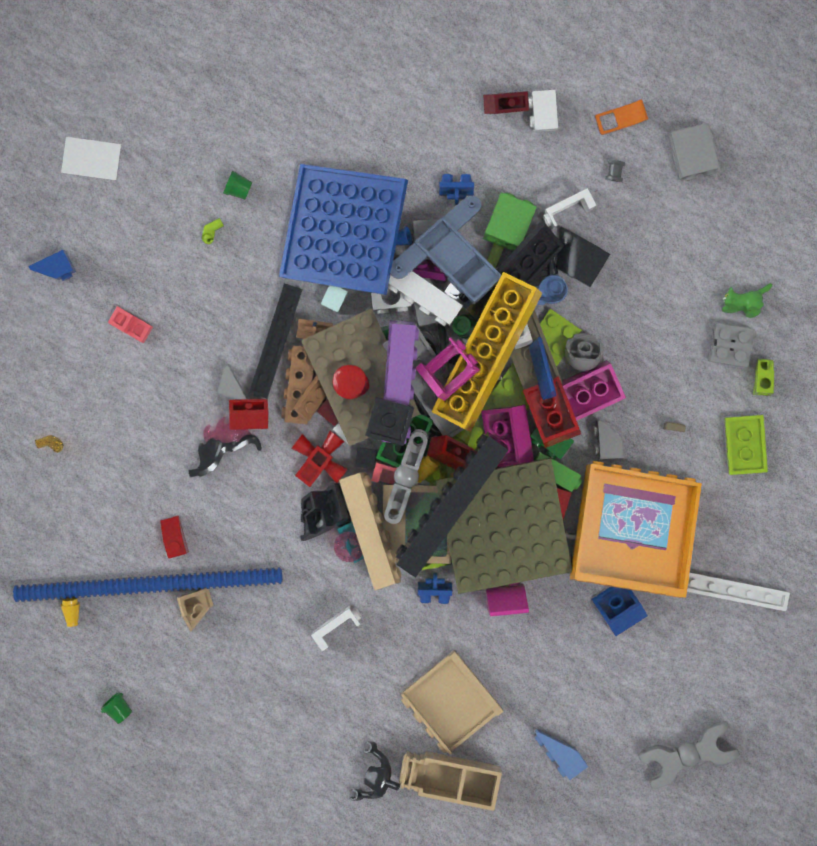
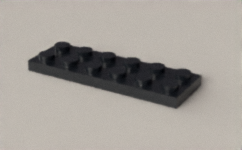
M541 221L496 270L501 275L505 272L530 284L561 251L564 245L551 229ZM496 285L475 304L468 299L462 306L476 322H478Z

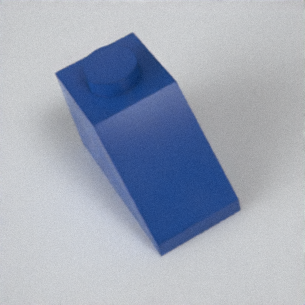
M61 250L28 266L32 271L58 280L62 279V281L73 277L72 273L76 272L65 250Z

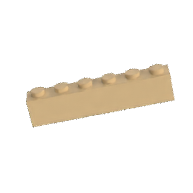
M366 472L340 479L339 482L374 591L400 583L401 571L396 567L394 561L395 553L390 548L388 542L390 540L389 534L384 530L382 524L384 522L383 516L378 511L376 505L378 501L376 495L372 493L370 477Z

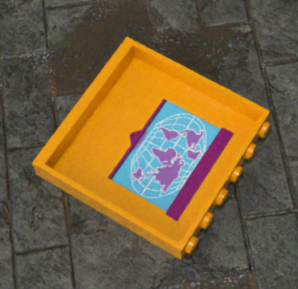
M593 461L592 464L586 465L572 559V572L570 573L569 580L686 598L702 483L696 482L694 478L685 477L684 480L677 479L678 476L666 474V477L659 476V472L648 471V474L641 473V469L638 468L624 470L621 465L611 464V467L604 466L603 462Z

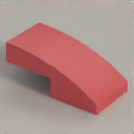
M118 306L108 321L112 326L142 343L145 342L153 326Z

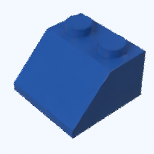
M609 587L591 599L615 636H618L648 616L635 594L629 589Z

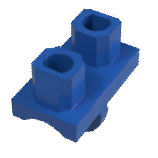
M443 174L442 180L439 182V196H447V200H455V205H458L459 200H464L466 196H474V182H472L471 175L462 174L460 175V182H453V175Z
M433 573V578H426V582H418V595L420 596L421 603H431V596H439L438 603L448 604L450 596H452V583H445V578H437V573Z

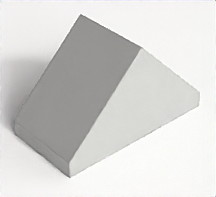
M230 365L225 366L217 393L238 400L248 399Z

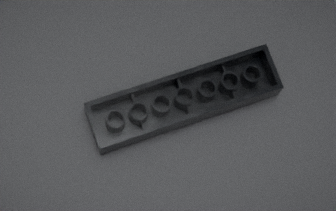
M487 432L485 435L483 433L476 441L477 447L475 450H470L464 458V465L462 467L459 465L456 468L451 483L449 481L446 482L441 490L442 495L440 498L436 497L430 504L429 513H424L419 519V527L416 530L414 528L407 536L408 540L405 546L401 544L396 551V565L413 577H417L509 451L507 445L491 433Z

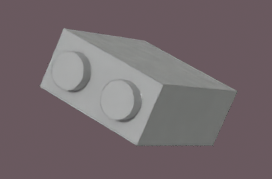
M709 123L674 131L669 134L679 179L685 178V181L696 179V175L704 174V177L715 174V170L720 168Z

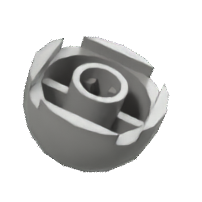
M585 333L576 334L572 339L569 338L567 340L565 358L567 363L575 370L582 372L590 371L600 364L604 347L602 342L596 341L592 335Z

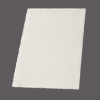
M66 137L61 173L116 180L121 144Z

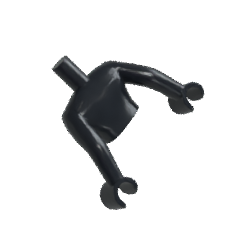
M366 741L370 745V749L363 750L365 753H372L381 762V767L370 766L365 774L364 784L373 791L352 789V791L356 792V797H350L352 801H360L363 798H381L386 793L388 787L396 791L400 788L399 783L390 780L391 766L389 760L377 749L375 742Z

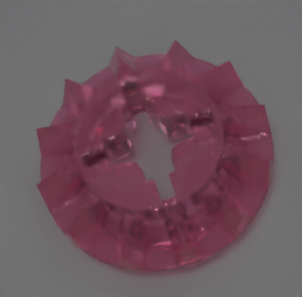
M344 532L336 538L334 551L336 556L342 561L354 562L363 555L355 532ZM348 539L351 545H358V547L351 550V555H349L347 549H341V547L347 545Z

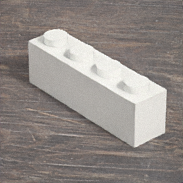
M413 271L402 279H396L390 274L389 290L394 293L399 291L404 295V300L410 304L417 303L420 305L419 310L426 315L433 314L436 316L435 321L443 326L446 324L450 326L463 306Z

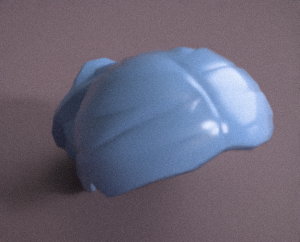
M549 275L541 281L539 286H536L542 292L537 305L555 304L565 299L568 287L562 277Z

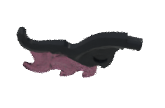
M222 417L214 431H210V424L205 427L203 436L206 444L200 443L198 447L200 465L197 469L188 470L189 477H202L214 471L227 451L233 453L250 443L255 444L257 450L261 451L260 440L252 435L248 429L229 430V424L224 423L226 417Z

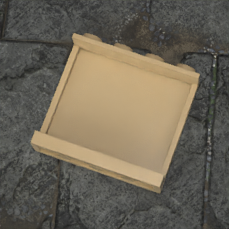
M455 650L401 693L403 697L401 699L402 703L407 708L411 707L413 709L415 719L419 723L423 722L427 728L425 730L431 738L435 737L439 741L438 747L443 753L447 751L449 755L493 717L499 716L504 712L503 708Z

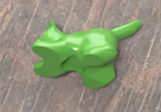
M769 283L757 291H750L744 294H737L730 287L723 297V302L726 306L722 308V311L725 313H735L742 310L748 318L758 316L761 312L760 309L764 306L762 294L768 292L772 288V284Z

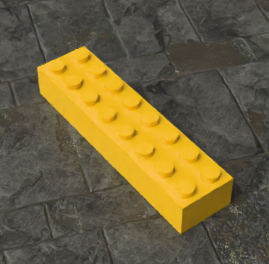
M505 272L502 273L465 345V352L468 355L472 354L478 361L476 365L480 370L445 401L438 397L431 411L432 413L469 432L472 431L542 295L538 288ZM461 355L445 386L466 368L467 362Z

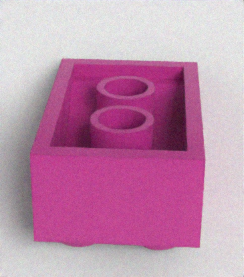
M519 582L509 584V586L486 589L487 608L490 617L529 613L524 584Z

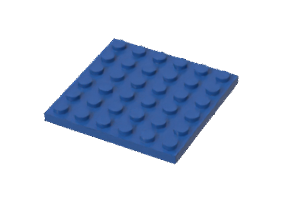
M300 164L279 277L387 295L408 180Z

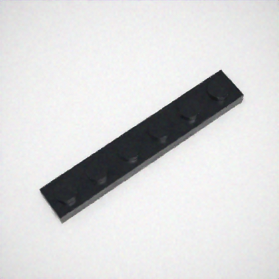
M284 283L249 393L268 399L303 289Z

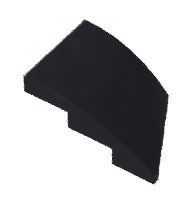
M560 227L559 240L564 247L557 254L556 268L570 278H575L586 286L591 287L611 254L577 234Z
M333 483L324 491H310L301 499V522L304 523V535H301V541L317 537L349 519L340 483Z

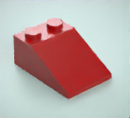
M559 376L553 378L556 397L543 400L539 385L523 390L545 448L581 434Z

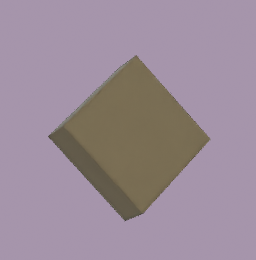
M666 422L663 429L685 432L686 426L684 424Z

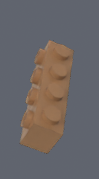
M293 346V349H289L288 361H291V367L287 368L286 380H289L288 388L285 387L284 399H287L286 407H282L281 418H285L284 422L308 425L309 421H304L293 408L313 381L314 368L305 348Z

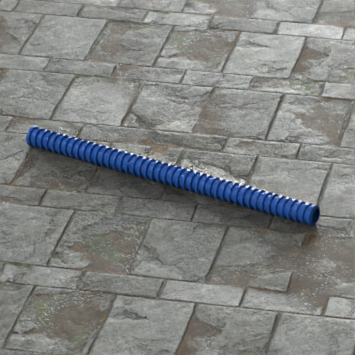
M278 567V569L272 568L271 570L269 568H266V570L260 568L258 571L257 569H254V571L248 569V571L242 570V572H239V570L233 572L231 570L229 573L227 571H224V573H221V571H218V573L212 572V574L206 572V574L200 573V575H197V573H194V575H191V573H188V575L182 574V576L176 574V576L170 575V577L158 575L157 578L155 576H152V578L146 576V578L140 577V579L129 577L128 580L126 578H122V580L116 578V580L110 579V581L108 579H104V581L100 579L98 582L96 580H92V582L89 580L86 582L80 581V583L75 581L74 583L68 582V584L66 582L62 584L57 582L55 585L54 583L50 585L48 583L44 585L38 584V586L36 584L32 586L27 584L26 587L24 585L20 587L15 585L13 588V598L15 602H19V600L21 602H25V600L30 602L31 599L33 601H37V599L43 601V599L49 600V598L51 600H55V598L59 600L61 597L63 599H67V597L70 599L73 597L79 598V596L84 598L85 596L91 597V595L93 597L97 595L102 597L104 594L105 596L109 594L111 596L115 594L120 595L121 593L123 595L127 593L132 595L133 592L135 594L139 592L141 594H144V592L150 593L151 591L153 593H156V591L161 593L162 590H165V592H168V590H171V592H174V590L180 591V589L186 591V589L192 590V588L204 590V588L210 589V587H213V589H216V587L222 588V586H225V588L231 586L233 588L235 585L237 587H240V585L246 587V585L252 586L254 584L258 586V584H261L262 586L264 583L275 585L276 583L282 584L283 577L282 569Z

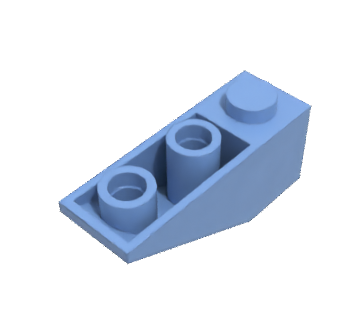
M538 729L535 730L537 734L535 737L536 741L541 747L545 745L548 750L546 752L547 756L552 762L556 761L559 767L557 770L563 778L567 776L571 780L588 768L587 763L575 747Z

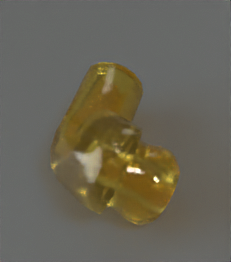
M53 435L35 440L38 449L48 446L56 453L61 452L64 446L63 442Z

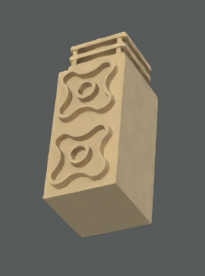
M407 751L402 761L399 784L401 789L404 787L407 790L414 789V791L418 792V796L494 811L502 771L498 765L428 751L420 755H416L415 752L411 754L410 751Z

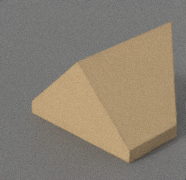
M207 588L184 594L177 598L182 617L190 632L210 607L213 606L211 595Z

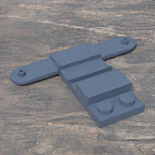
M475 196L466 197L447 215L439 219L415 240L414 244L393 261L390 271L391 276L396 279H402L426 258H429L448 277V281L460 293L463 292L474 304L497 285L501 274L458 232L460 228L481 210L479 198Z

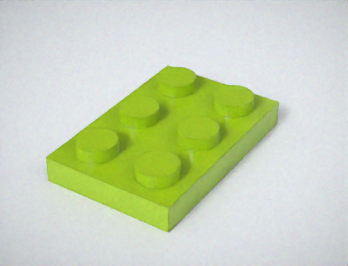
M764 415L724 418L728 475L768 472Z

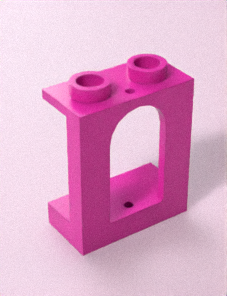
M451 337L449 338L451 344L427 365L420 363L416 367V370L437 397L444 401L480 370L476 365L478 361L472 354L468 355L465 352L466 346L459 339L456 341ZM461 354L467 362L466 368L447 386L443 387L434 373L452 357Z

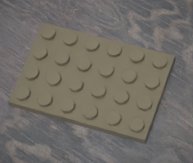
M372 308L301 340L349 446L369 438L365 436L375 397H384L387 351L382 344L387 340ZM344 365H355L361 368L369 379L368 391L363 396L355 399H345L338 395L332 383L333 375L337 369ZM410 399L409 405L414 407L413 418L420 415L414 399Z

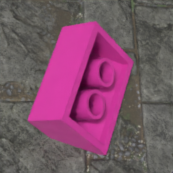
M607 360L590 371L580 372L562 381L563 388L577 421L626 398L614 369Z
M526 405L507 406L481 411L485 434L487 432L491 433L505 443L509 450L497 467L534 461Z

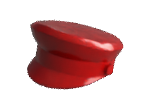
M344 365L337 369L333 375V388L338 395L345 399H355L363 396L369 389V379L358 366Z

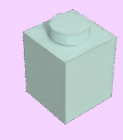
M329 286L321 305L339 313L348 291L345 288Z

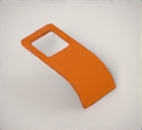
M640 99L631 104L597 114L595 119L600 134L604 135L648 120L643 101ZM614 113L618 127L604 131L600 117Z

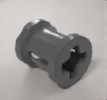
M608 160V164H610L609 173L605 179L623 182L621 174L625 162Z

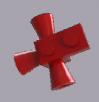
M329 431L322 447L317 445L315 448L305 435L302 434L291 449L308 458L295 476L311 487L322 471L325 470L335 483H338L348 468L332 461L333 456L331 454L345 441L332 431Z

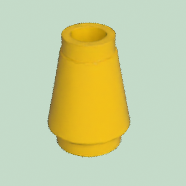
M424 456L418 469L419 478L417 482L421 483L437 471L440 465L439 461L429 456Z
M78 598L62 599L61 608L67 626H77L80 608Z

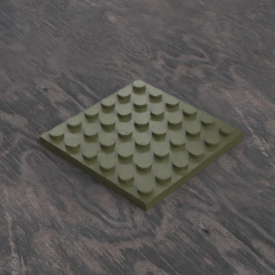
M551 458L495 468L449 531L447 539L458 594L572 572ZM453 477L436 480L439 498L442 495L441 490L447 481L451 483Z

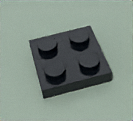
M375 397L365 436L404 446L414 407Z

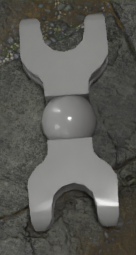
M416 429L411 433L401 465L394 472L395 483L384 513L386 521L391 524H396L402 519L411 489L419 478L418 469L428 442V434L422 429ZM421 437L423 439V442L421 444L415 443L414 438ZM397 509L399 513L393 515L390 510Z
M719 721L706 726L702 736L694 740L695 744L684 743L678 750L676 748L667 749L661 745H654L641 751L638 756L642 762L657 761L662 765L661 772L650 779L651 788L658 789L672 784L678 771L684 769L683 766H695L700 759L702 762L710 760L720 765L737 759L740 755L738 749L735 747L722 749L716 744L717 738L727 732L728 723L726 721Z

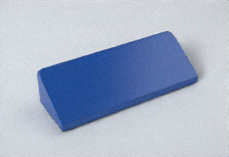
M538 337L530 344L529 350L541 397L545 400L556 397L557 394L543 340L541 337Z

